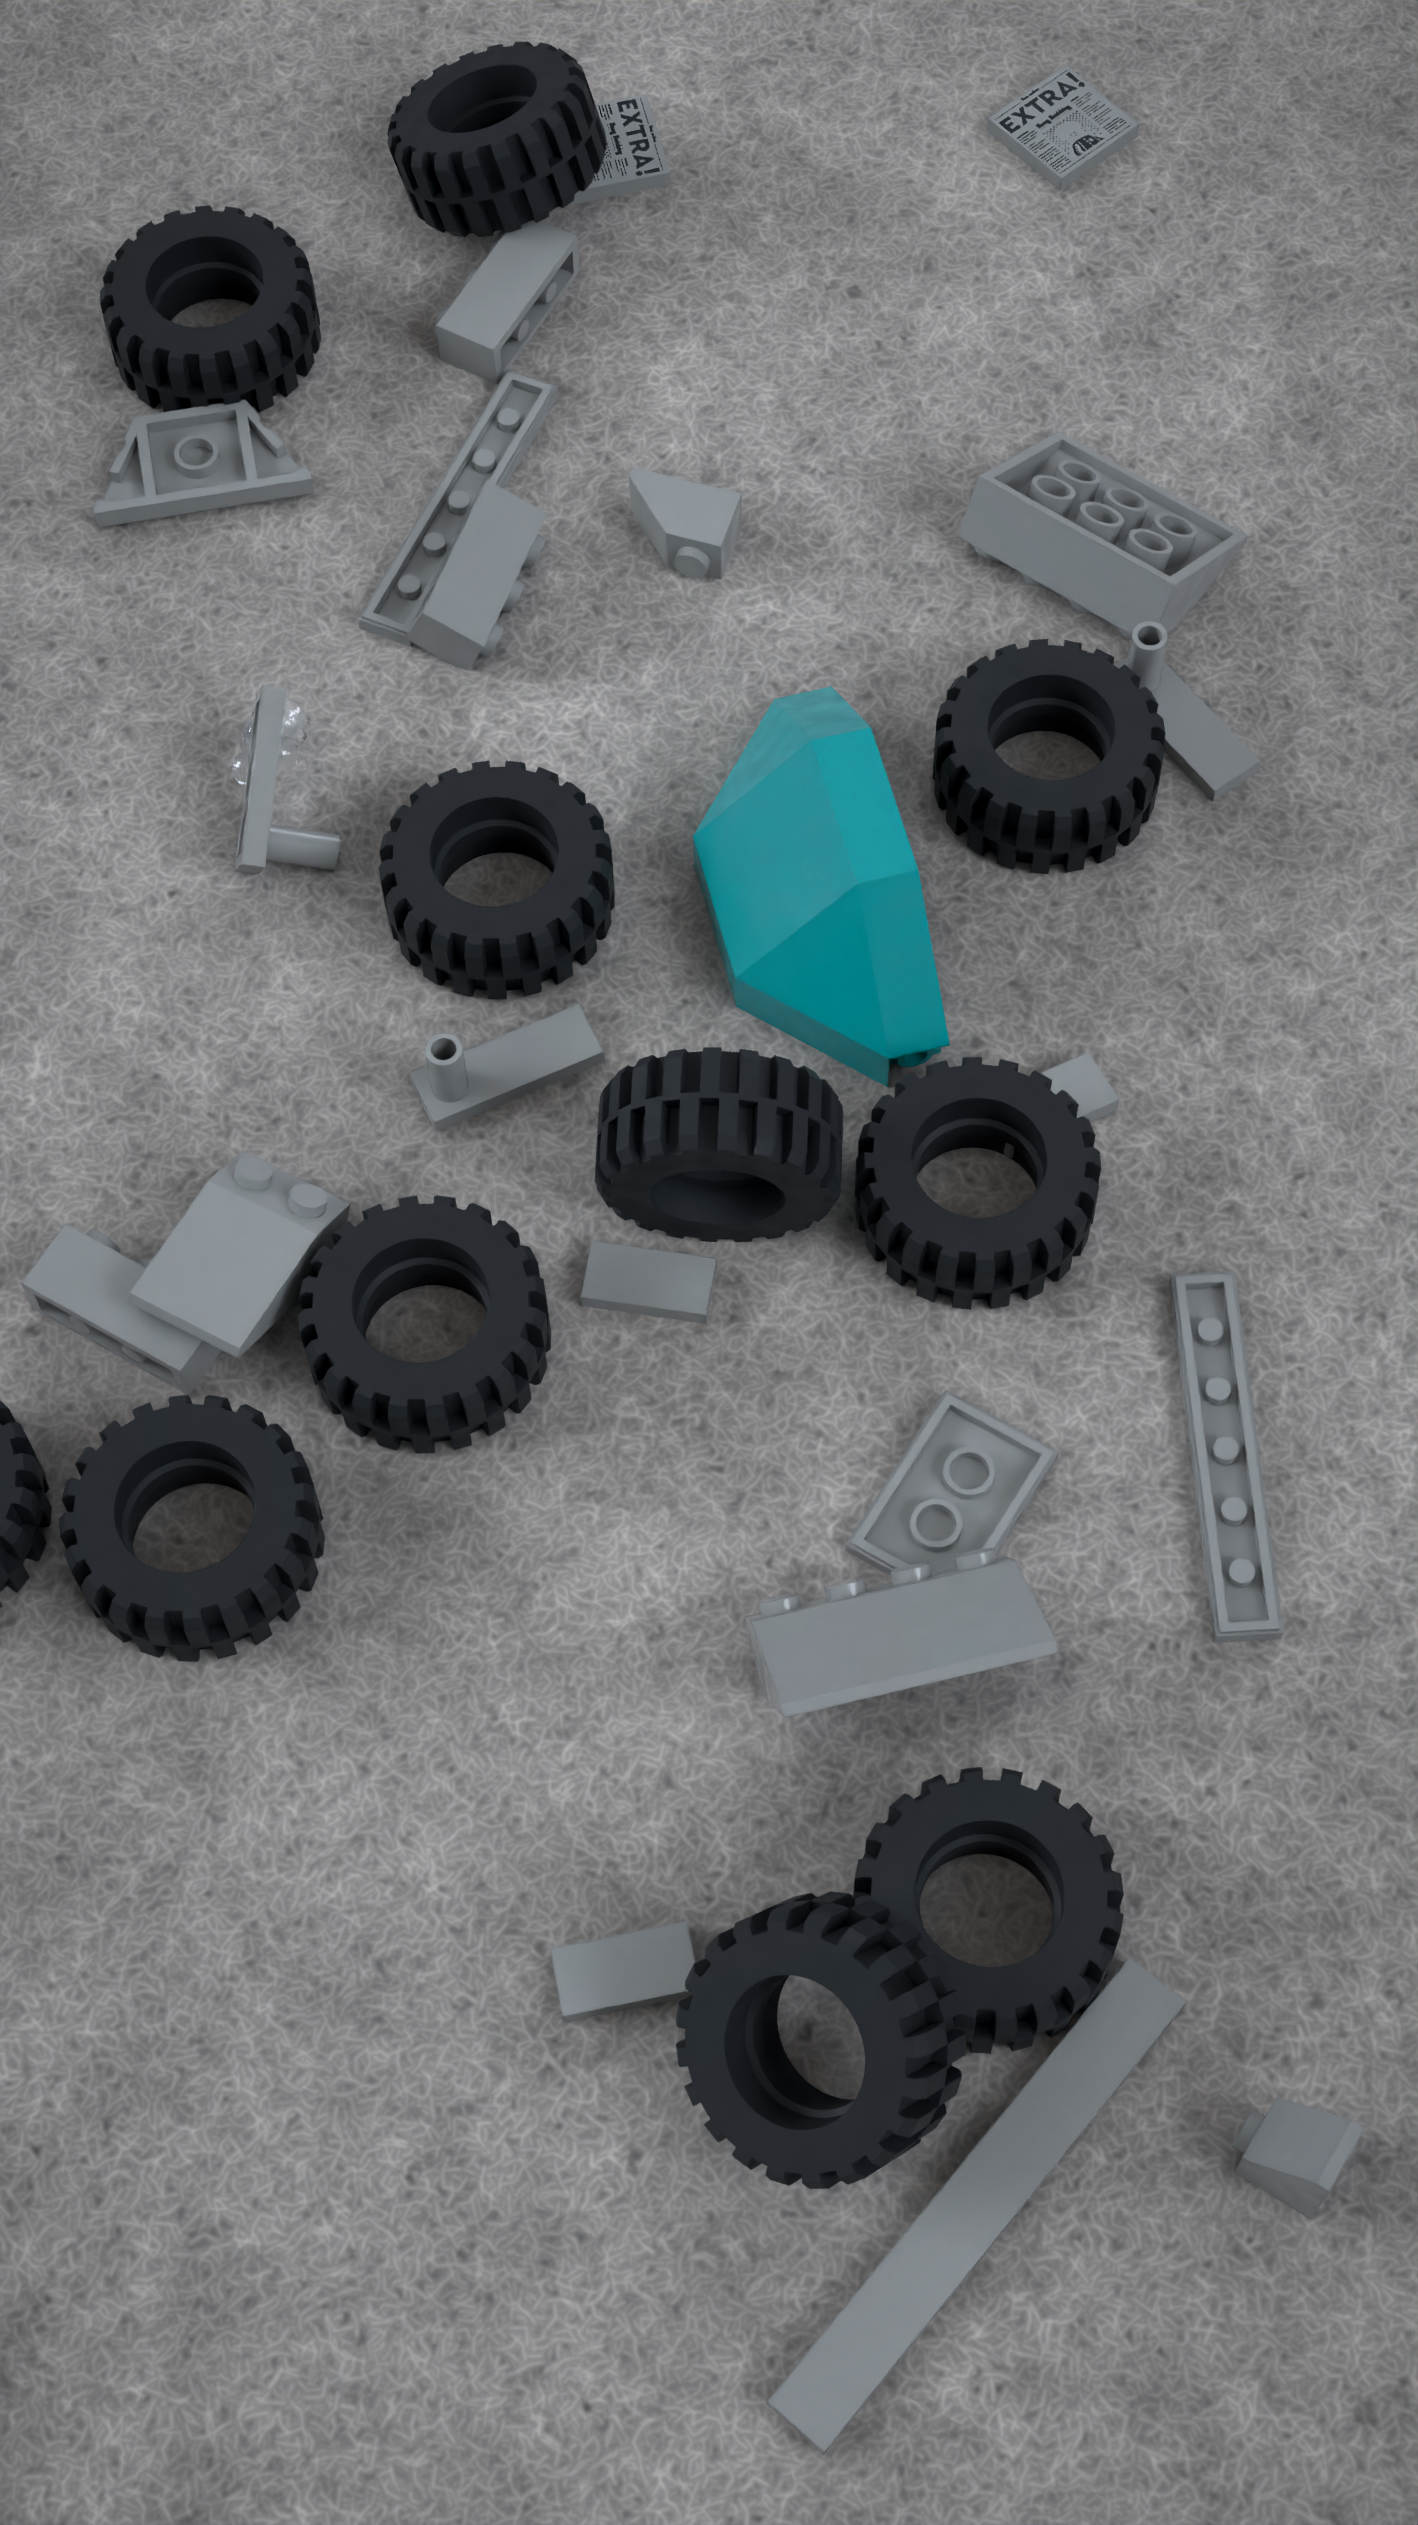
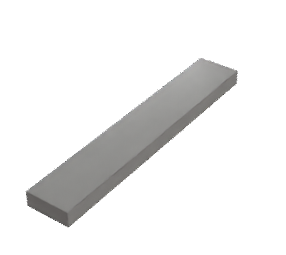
M507 369L358 618L360 629L412 647L414 643L405 639L469 505L486 479L505 489L559 397L558 386Z
M1235 1271L1174 1274L1170 1276L1169 1285L1214 1643L1281 1639L1284 1632Z

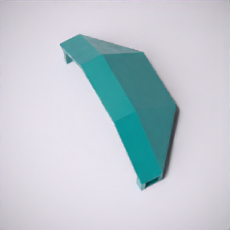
M832 686L774 699L693 835L695 872L736 1007L888 1087L889 1065L898 1063L902 1067H915L927 1062L933 1054L941 1053V1047L950 1046L919 870L872 729L867 722Z

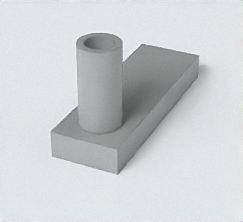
M1154 621L1141 622L1133 629L1129 656L1115 666L1121 668L1124 664L1141 678L1139 689L1147 687L1152 692L1158 703L1157 713L1164 720L1166 734L1163 747L1165 752L1213 802L1259 771L1261 761L1164 662L1168 640L1166 629Z
M262 685L256 694L234 872L259 874L265 868L266 860L335 870L340 844L339 835L271 824L287 693L286 688Z
M578 1003L463 1051L462 1043L458 1037L450 1033H438L432 1036L425 1045L427 1066L410 1073V1078L435 1132L600 1064L605 1061L604 1050Z

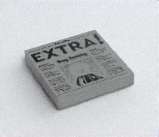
M1064 65L991 115L987 120V131L1061 191L1137 138L1139 123L1067 65Z
M647 95L595 104L606 134L607 146L599 172L594 173L592 183L585 191H578L575 194L574 201L568 205L671 185L670 169Z

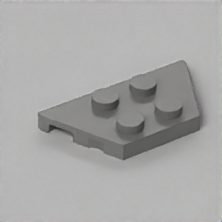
M244 399L239 403L229 405L218 403L208 405V407L199 406L133 417L124 437L126 441L125 447L116 455L109 470L111 483L103 500L96 499L93 510L97 526L100 528L313 494L314 491L309 470L305 466L299 468L286 453L284 442L273 430L261 424L259 414Z

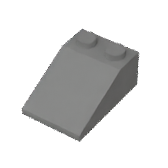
M241 1151L206 1182L130 1290L128 1303L239 1358L299 1301L302 1281L308 1276L313 1277L310 1262L319 1248L326 1246L332 1250L335 1246L332 1233L347 1222L350 1203L271 1165L264 1159Z

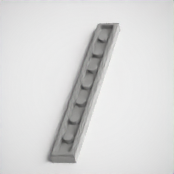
M1129 1957L770 2397L767 2405L824 2455L1184 2008L1186 2002Z

